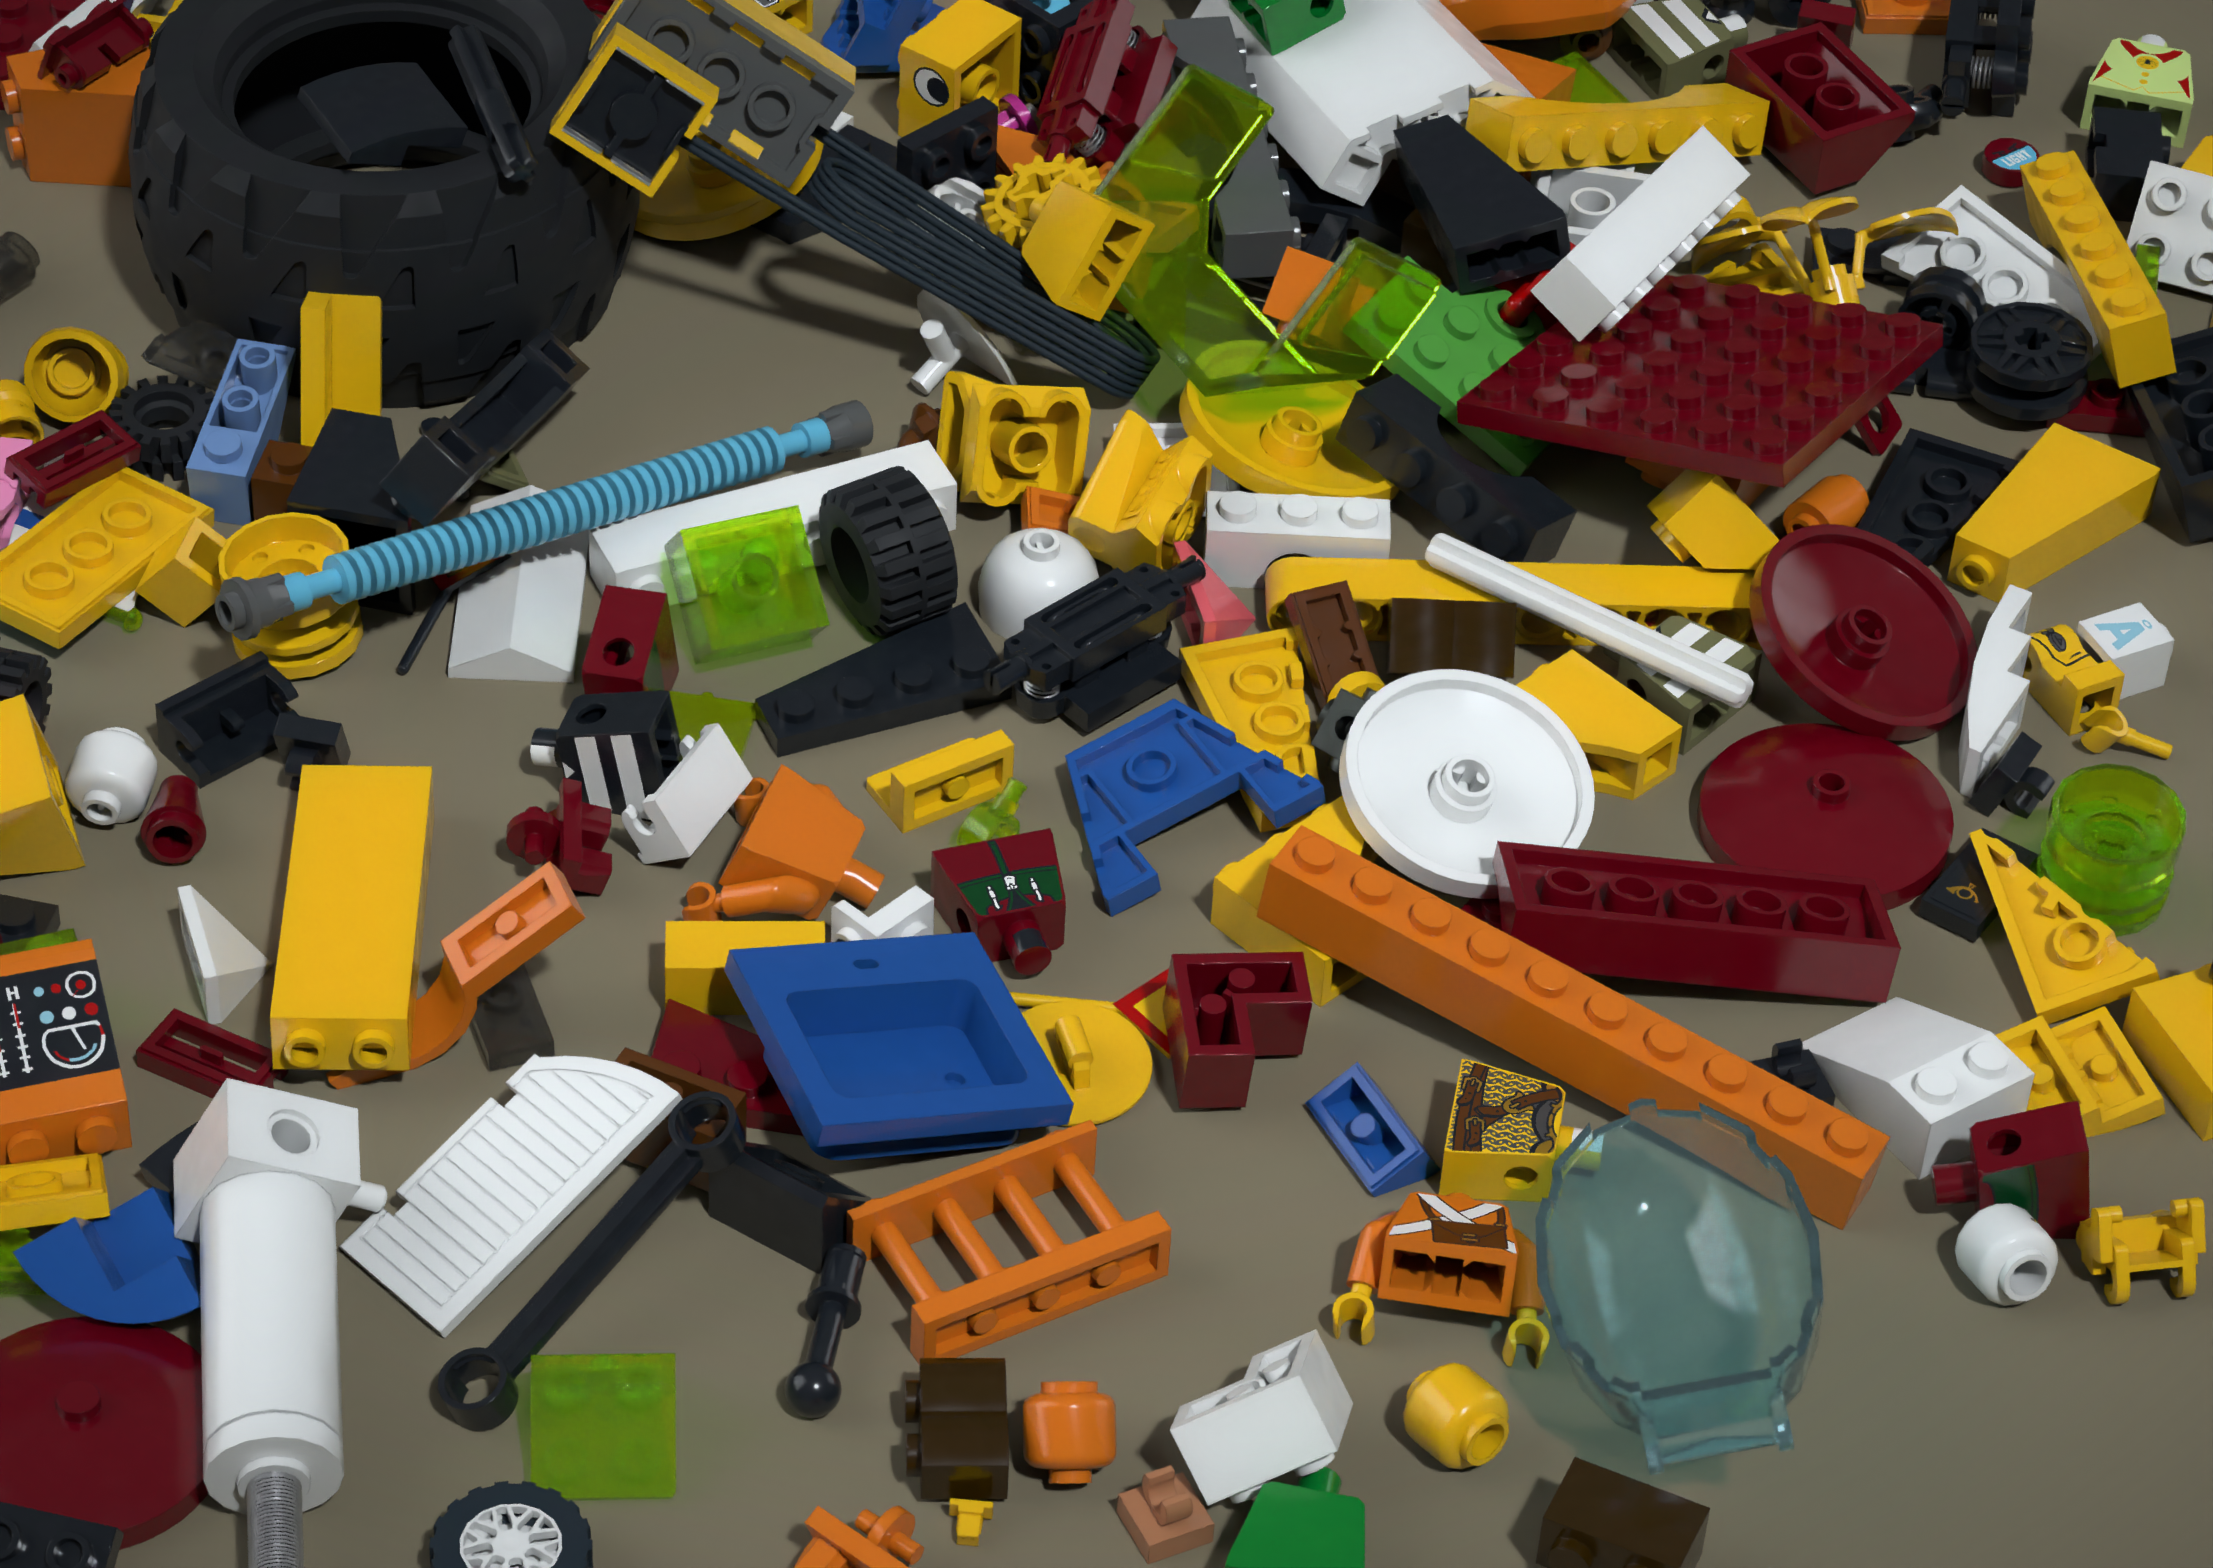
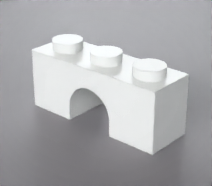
M1207 491L1203 560L1227 587L1264 589V576L1268 565L1276 558L1286 554H1304L1320 558L1389 559L1391 543L1390 499L1247 493L1244 491Z

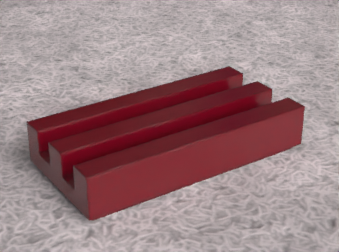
M100 410L7 457L5 474L12 480L20 477V488L28 495L36 492V503L43 509H46L139 461L141 445L103 410ZM104 433L107 434V436H105V437H103V438H101V439H99V440H97V441H95V442H93V443H91V444H89V445H87V446L84 445V443H86V442H88V441H90V440H92V439H94V438H96V437H98V436H100V435H102V434H104ZM64 454V457L40 470L35 469Z
M175 1008L136 1050L138 1067L212 1099L226 1078L274 1089V1078L282 1081L289 1073V1069H273L272 1049ZM174 1035L195 1045L200 1046V1049L187 1043H184L180 1040H177L171 1036ZM224 1057L229 1058L252 1069H255L257 1071H250L246 1068H243L239 1065H236L232 1062L225 1060Z

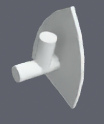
M924 289L917 295V307L924 322L920 328V333L931 353L930 358L910 379L920 392L928 395L962 356L1007 385H1018L1000 351L970 315Z

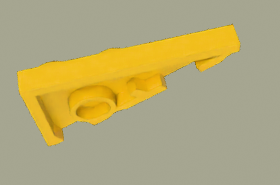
M1982 829L1969 833L2037 1017L2042 1015L2049 1025L2130 996L2132 988L2160 980L2156 966L2150 959L2138 957L2117 940L2115 932L2101 920L2087 916L2083 912L2081 904L2045 876L2039 878L2019 862L2015 852L2002 841L1985 835Z

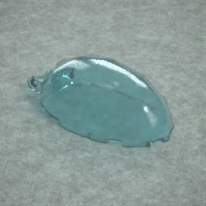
M1641 1098L1628 1104L1630 1114L1593 1131H1591L1589 1122L1554 1162L1552 1168L1553 1184L1548 1199L1542 1198L1535 1219L1539 1295L1580 1389L1615 1424L1641 1437L1649 1475L1664 1473V1465L1774 1445L1778 1446L1779 1452L1793 1450V1437L1786 1406L1801 1391L1818 1347L1824 1297L1819 1232L1792 1172L1776 1155L1770 1158L1758 1146L1756 1135L1749 1126L1700 1102V1112L1657 1109L1655 1099Z

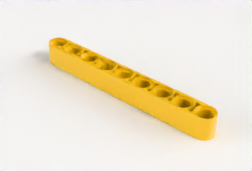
M1289 557L1274 562L1267 569L1264 576L1266 617L1268 626L1272 631L1293 627L1284 601L1290 593L1345 580L1348 582L1367 641H1387L1388 603L1391 598L1506 602L1431 567L1426 560ZM1507 562L1604 608L1611 609L1613 612L1628 619H1634L1635 622L1648 627V624L1645 623L1646 616L1655 610H1659L1657 623L1648 627L1652 630L1670 616H1682L1757 650H1763L1753 628L1749 607L1750 587L1756 570L1704 569L1703 566ZM1519 607L1516 609L1515 644L1601 646Z

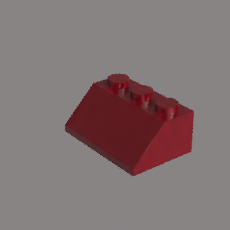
M1822 22L1729 51L1725 83L1770 101L1763 145L1814 195L1861 180L1915 119L1916 111Z

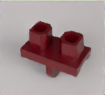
M563 777L559 785V805L556 809L546 813L542 808L532 806L527 808L525 812L513 817L507 824V846L512 853L525 859L531 865H538L542 862L544 865L548 861L552 862L564 874L572 890L601 896L612 873V854L602 852L612 825L611 809L582 802V782Z

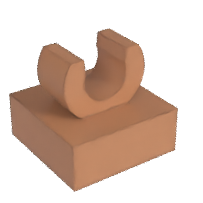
M1172 1465L1144 1474L1142 1486L1118 1494L1117 1514L1147 1564L1213 1542L1215 1523L1184 1473L1175 1474Z

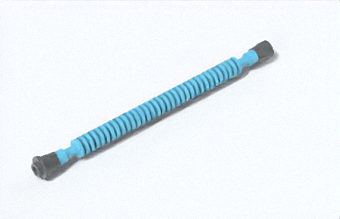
M851 400L831 406L827 410L819 412V415L795 423L791 431L783 434H778L769 426L730 436L729 438L666 455L665 457H659L652 461H646L638 465L629 466L422 529L413 530L410 533H403L396 537L386 538L382 541H376L341 553L332 554L324 559L322 571L306 576L301 572H294L284 576L280 573H275L262 578L244 580L241 577H232L224 580L221 584L220 595L215 600L216 615L221 626L226 631L232 632L238 639L243 641L256 638L260 633V629L270 627L274 623L282 621L283 617L294 614V612L310 608L313 600L330 595L338 604H346L353 600H359L395 589V587L419 582L423 579L475 565L479 562H485L492 558H498L505 554L518 552L519 550L528 549L545 542L637 516L638 514L703 496L717 490L726 489L730 486H736L743 482L779 473L784 468L786 457L796 454L802 458L817 454L823 457L837 452H848L868 446L873 438L872 419L867 408L860 401Z

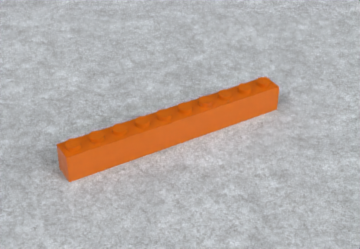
M1303 825L1298 828L1269 864L1256 917L1842 1231L1871 1188L1890 1136Z

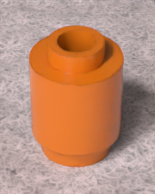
M1846 474L1822 478L1786 508L1783 515V524L1787 535L1800 528L1820 524H1837L1857 528L1869 506L1867 492L1858 480Z

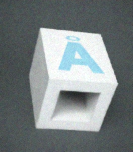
M2141 602L2078 622L2076 635L2079 637L2083 649L2098 664L2111 660L2125 674L2120 699L2164 686L2175 640L2170 635L2168 629L2159 623Z

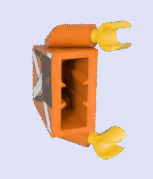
M1413 1192L1408 1195L1399 1211H1393L1366 1224L1361 1230L1346 1285L1351 1288V1292L1342 1294L1333 1304V1331L1336 1339H1339L1341 1327L1346 1321L1358 1319L1363 1321L1361 1344L1366 1345L1371 1342L1375 1335L1374 1305L1370 1297L1371 1294L1378 1293L1377 1298L1503 1317H1509L1510 1313L1516 1315V1321L1509 1327L1503 1346V1360L1507 1366L1512 1367L1517 1344H1526L1533 1348L1536 1353L1535 1368L1537 1369L1541 1366L1550 1338L1546 1326L1537 1320V1316L1544 1313V1256L1541 1249L1519 1229L1513 1228L1508 1207L1500 1203L1474 1200L1469 1195L1461 1192L1448 1195Z

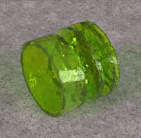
M2107 763L2081 768L2063 779L2052 797L2046 821V835L2041 842L2035 874L2039 878L2047 877L2081 904L2083 912L2087 916L2099 919L2115 932L2116 937L2140 932L2159 918L2167 904L2170 886L2174 878V866L2179 859L2186 834V810L2174 790L2157 776L2138 768Z

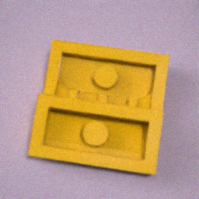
M2106 1006L2053 1028L2049 1027L2041 1015L1995 1035L2035 1073L2026 1111L2065 1102L2079 1101L2086 1138L2122 1130L2166 1114L2161 1093Z

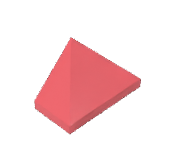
M1186 540L1174 542L1172 567L1189 556L1195 555L1196 561L1200 559L1206 569L1204 579L1198 580L1184 588L1186 607L1185 613L1181 617L1192 646L1241 637L1257 618Z

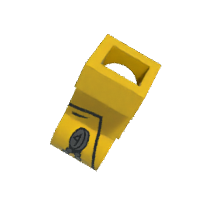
M2064 624L2028 634L2031 636L2023 678L2030 680L2028 688L2030 694L2068 736L2090 730L2091 727L2085 725L2083 721L2099 708L2110 705L2118 709L2125 674L2111 660L2098 664L2083 649L2079 637L2073 629ZM2084 700L2092 709L2088 712L2080 713Z

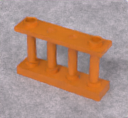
M1091 1120L1064 1130L1053 1131L1043 1138L883 1198L871 1199L861 1206L847 1211L846 1243L860 1248L866 1254V1261L883 1255L915 1301V1304L911 1305L910 1352L918 1364L920 1358H957L1168 1275L1172 1229L1159 1211L1132 1221H1125L1093 1178L1095 1173L1097 1127ZM1066 1186L1100 1233L1072 1244H1064L1032 1198ZM1006 1209L1039 1256L1012 1267L1003 1268L972 1224V1221ZM945 1232L978 1280L949 1291H941L910 1245Z

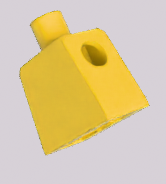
M1062 181L1055 186L1052 193H1043L1032 201L1029 207V217L1034 225L1022 245L1021 254L1050 299L1057 306L1100 322L1155 225L1151 221L1099 195Z

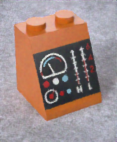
M92 939L0 955V1165L91 1153L103 1154L132 1147L127 1096Z

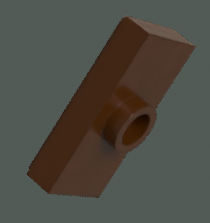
M1347 580L1288 595L1284 601L1321 711L1327 704L1332 688L1345 676L1359 671H1368L1379 676Z

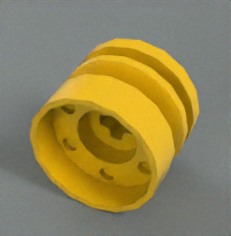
M296 512L267 515L245 524L226 540L218 555L221 584L224 580L232 577H241L244 580L262 578L275 573H280L284 576L294 572H301L306 576L322 571L323 561L327 556L350 550L348 539L336 524L318 515ZM328 595L313 600L310 608L294 612L292 615L283 617L282 621L276 622L270 627L260 629V633L256 638L242 641L232 633L235 653L243 660L262 651L268 657V662L288 680L317 676L338 667L356 651L363 637L362 616L358 600H353L346 604H338Z

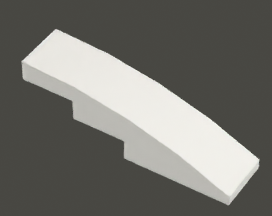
M2011 584L1988 621L1974 661L1964 710L1958 749L1960 794L1969 798L1973 796L2020 728L2030 680L2023 678L2031 640V636L2024 634L2032 592Z

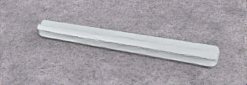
M1436 534L1426 549L1425 559L1431 567L1508 603H1517V607L1729 706L1741 708L1753 690L1754 682L1747 673L1447 534Z

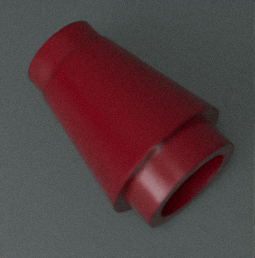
M173 775L161 783L159 791L142 823L141 837L149 852L158 860L166 863H181L192 858L203 847L207 833L196 783L189 777Z

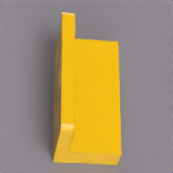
M1002 729L977 739L967 738L869 776L867 778L866 790L902 834L1012 791L1014 743Z

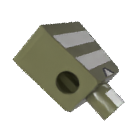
M1659 0L1633 4L1626 15L1611 25L1613 38L1608 48V54L1652 100H1656L1679 92L1685 85L1725 83L1729 51L1747 44L1748 29L1740 15L1734 14L1718 19L1700 0Z
M1670 616L1653 630L1747 673L1754 682L1753 690L1746 703L1741 708H1734L1605 647L1603 648L1606 656L1619 663L1617 681L1683 726L1679 754L1684 755L1755 699L1762 652L1682 616Z

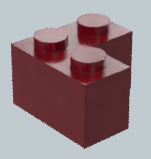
M1303 952L1171 955L1162 1008L1179 1108L1246 1107L1255 1056L1302 1055L1313 1003Z

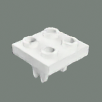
M2150 161L2126 242L2147 279L2213 296V176Z

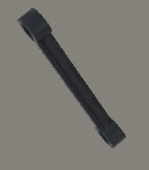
M702 1091L691 1094L681 1100L672 1110L668 1120V1131L672 1138L670 1144L489 1347H475L463 1350L445 1363L438 1377V1391L457 1424L468 1430L485 1431L495 1428L506 1421L515 1410L519 1398L515 1378L698 1172L709 1173L722 1170L739 1158L746 1144V1133L733 1103L726 1096L718 1092ZM709 1120L726 1121V1129L719 1137L708 1143L692 1144L697 1134L694 1131L696 1126ZM484 1375L498 1376V1385L488 1397L475 1403H464L465 1395L469 1391L465 1386L468 1382Z

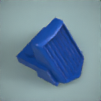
M842 0L835 11L836 20L826 31L820 44L855 66L856 73L900 72V65L898 63L900 44L908 36L914 35L935 19L946 8L932 3L933 0Z

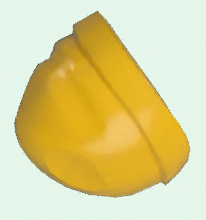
M73 326L60 327L42 334L33 342L24 362V384L31 393L33 402L45 414L59 421L76 423L100 410H103L106 414L109 413V410H112V400L115 397L121 398V390L129 384V368L122 352L107 338L86 329Z

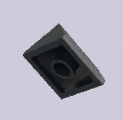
M746 1142L743 1152L734 1163L722 1170L709 1172V1216L819 1275L830 1246L836 1243H846L847 1211L873 1199L771 1145Z

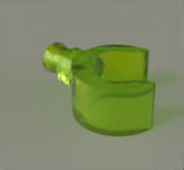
M1009 777L1002 793L998 792L993 802H983L968 814L960 827L957 846L991 840L994 835L1002 838L1019 834L1020 823L1014 815L1020 806V803H1018L1020 798L1027 790V785L1013 777Z

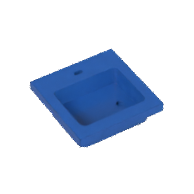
M975 932L729 950L724 971L765 1047L763 1058L809 1147L819 1156L839 1161L1004 1146L1017 1140L1020 1129L1068 1125L1074 1103Z

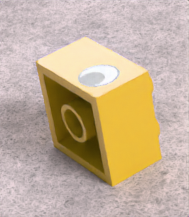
M958 0L948 9L942 10L935 19L914 35L908 36L900 44L898 52V63L900 65L899 94L897 97V109L899 110L898 136L904 137L982 96L998 106V113L1000 112L998 103L1000 98L1009 93L1019 98L1022 18L984 0Z

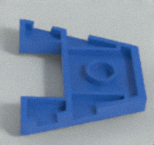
M1176 699L1160 705L1065 755L1104 905L1111 917L1161 891L1158 873L1135 847L1136 844L1145 839L1155 836L1162 830L1211 806L1213 803L1240 789H1243L1277 829L1326 803L1324 787L1319 780L1309 774L1300 778L1284 769L1283 760L1270 752L1263 750L1256 753L1236 741L1234 732Z

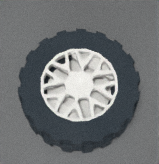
M508 1481L494 1482V1486L483 1489L480 1486L468 1491L466 1497L461 1500L455 1499L447 1506L446 1514L443 1517L439 1516L434 1525V1537H430V1568H593V1544L591 1528L587 1518L583 1519L580 1515V1508L572 1500L568 1502L561 1497V1492L550 1487L548 1489L538 1487L533 1482L522 1481V1484H508Z

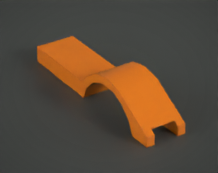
M548 861L440 941L444 953L440 975L426 994L416 1000L410 1070L416 1069L444 1054L466 1032L477 1010V997L586 918L564 874L552 862ZM330 1070L326 1073L329 1083L339 1090L405 1071Z

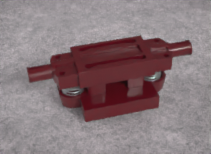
M1093 0L1081 8L1076 25L1066 28L1036 115L1042 121L1037 141L1046 148L1043 157L1044 162H1052L1058 153H1064L1067 160L1070 151L1075 159L1078 157L1084 158L1087 168L1093 166L1100 168L1108 161L1115 163L1120 157L1125 144L1144 139L1150 135L1157 119L1156 113L1164 89L1170 81V71L1178 47L1164 34L1151 38L1142 26L1132 27L1130 22L1135 6L1129 0Z

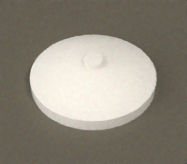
M1458 669L1428 670L1404 676L1384 686L1370 697L1356 715L1344 741L1340 756L1339 777L1343 800L1354 825L1365 841L1379 856L1402 874L1427 887L1456 896L1478 899L1499 898L1492 864L1497 841L1579 849L1587 834L1594 812L1595 792L1591 769L1584 751L1568 726L1547 705L1530 693L1502 679L1478 672Z

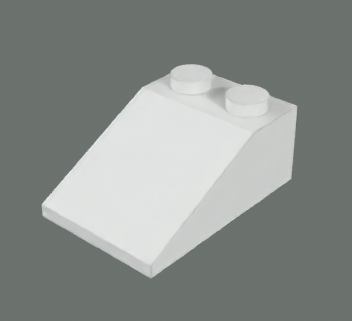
M1895 997L1802 1042V1050L1809 1049L1836 1095L1835 1097L1860 1121L1890 1136L1887 1148L1919 1180L1931 1174V1165L1954 1163L1970 1155L1969 1128L1976 1122L2025 1112L2035 1075L1991 1031L1900 997Z

